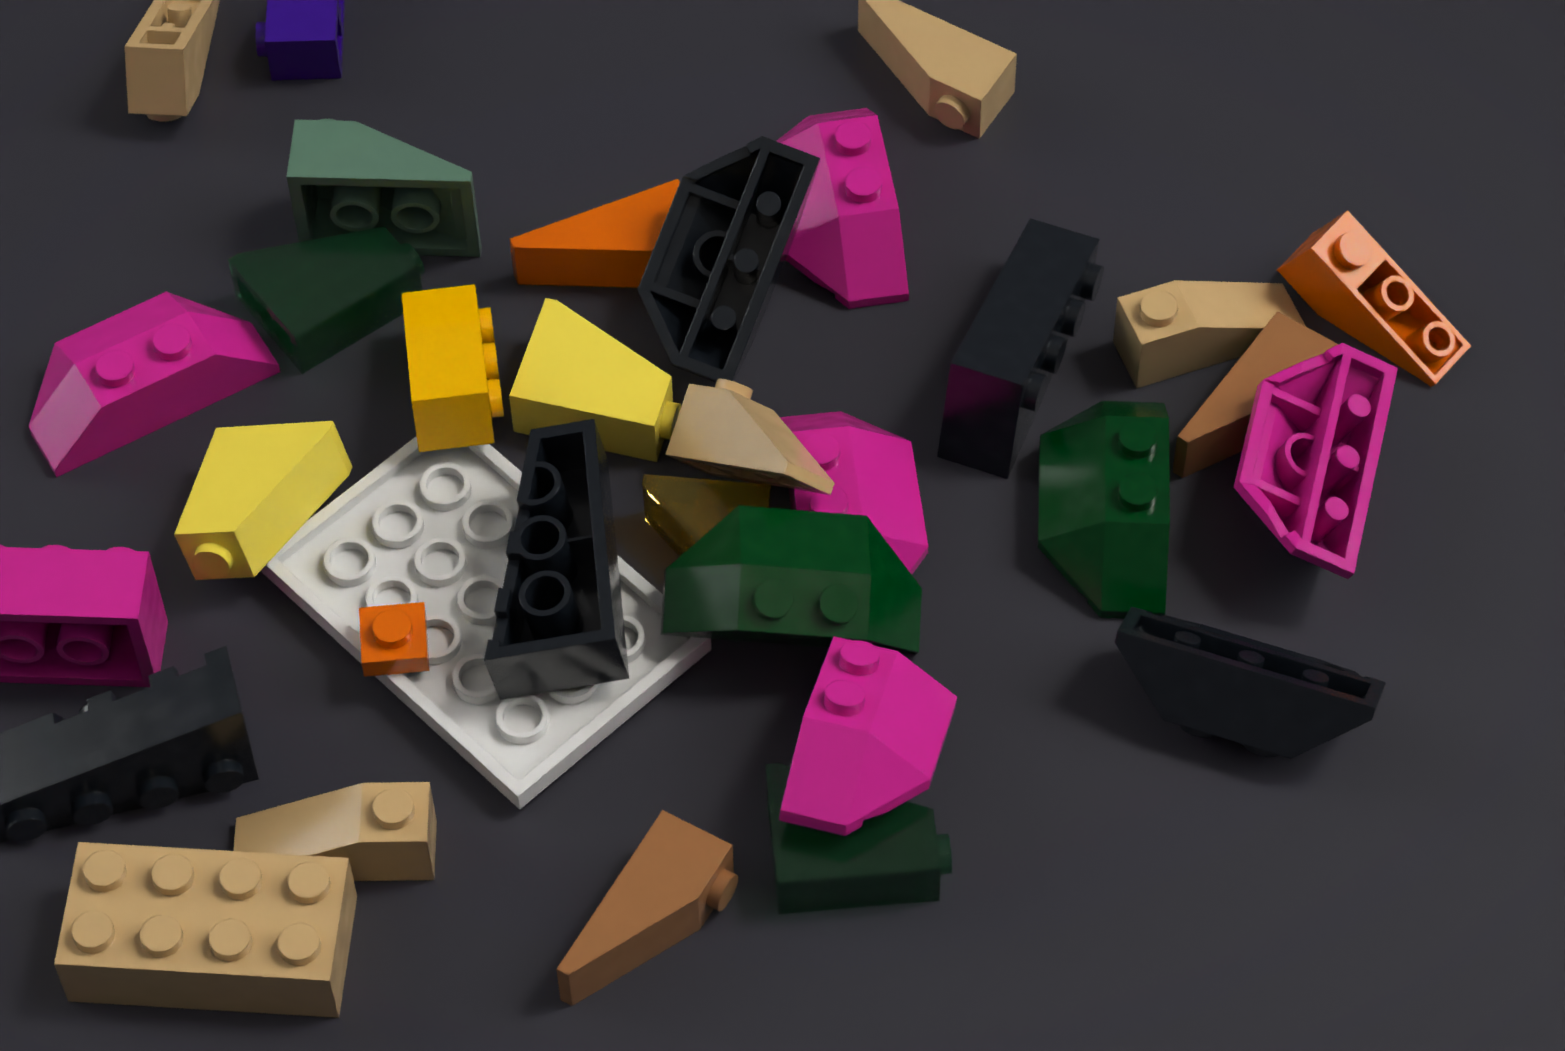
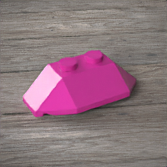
M867 108L807 116L777 140V142L820 158L786 261L813 282L834 293L835 299L848 309L909 301L900 212L878 115Z
M164 292L55 342L28 427L55 476L59 477L280 373V367L251 322L175 294Z
M1341 343L1326 350L1321 355L1304 360L1269 376L1258 384L1233 488L1290 554L1349 579L1355 573L1398 368Z
M842 411L780 417L835 482L831 495L788 488L791 510L867 516L912 575L927 556L929 547L912 442Z
M833 636L803 715L782 800L779 821L846 836L862 827L863 820L887 813L928 790L956 708L957 696L899 651L874 646L866 641H852Z

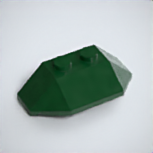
M1100 401L1040 435L1038 548L1064 578L1088 599V605L1100 618L1124 619L1131 606L1150 611L1157 616L1165 615L1170 531L1169 416L1164 403Z
M738 505L664 570L661 635L830 647L833 636L852 641H866L874 646L896 650L900 653L917 654L919 653L922 588L871 520L865 515Z

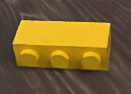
M475 284L402 293L411 402L419 452L495 443L492 418L504 417L491 307L478 308Z

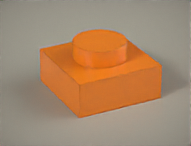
M424 602L359 608L361 663L364 677L430 671L427 617Z

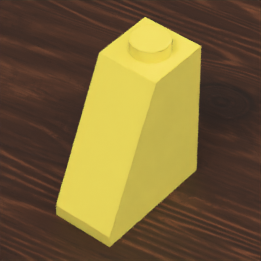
M545 298L509 394L513 431L530 435L531 429L594 419L605 451L657 462L664 440L671 439L681 409L680 403L673 402L672 376L558 300Z
M333 421L219 427L215 429L174 533L195 580L255 577L350 475L353 466Z

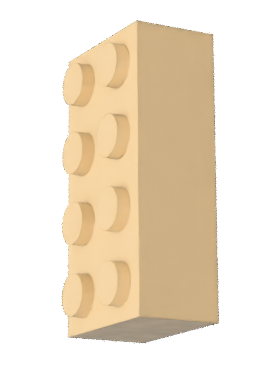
M78 842L54 962L67 1000L69 1002L339 1018L357 901L349 858Z

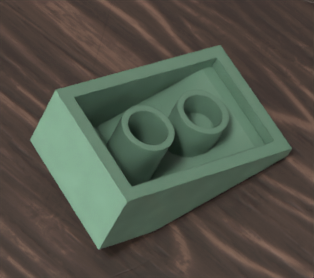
M295 119L286 177L301 252L481 257V240L471 171L357 121Z

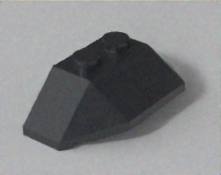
M761 136L747 143L745 147L721 156L682 176L638 287V293L672 366L716 382L718 378L730 381L735 380L754 341L797 232L820 162L819 157Z
M1132 606L1117 630L1114 642L1163 720L1178 724L1185 732L1197 737L1211 738L1218 736L1241 743L1248 751L1264 757L1280 755L1292 759L1371 721L1386 684L1384 681L1368 676L1362 677L1356 671L1321 659L1200 623L1168 615L1157 616L1150 611Z

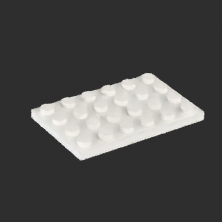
M416 436L307 520L261 571L360 663V607L424 602L427 617L430 671L379 675L375 677L520 810L711 650V639L661 635L663 594L617 555L629 679L500 700L485 665L484 657L487 642L493 638L496 623L494 608L498 588H503L508 564L506 549L509 533L515 529L519 510L516 500L522 472L490 444L419 452Z

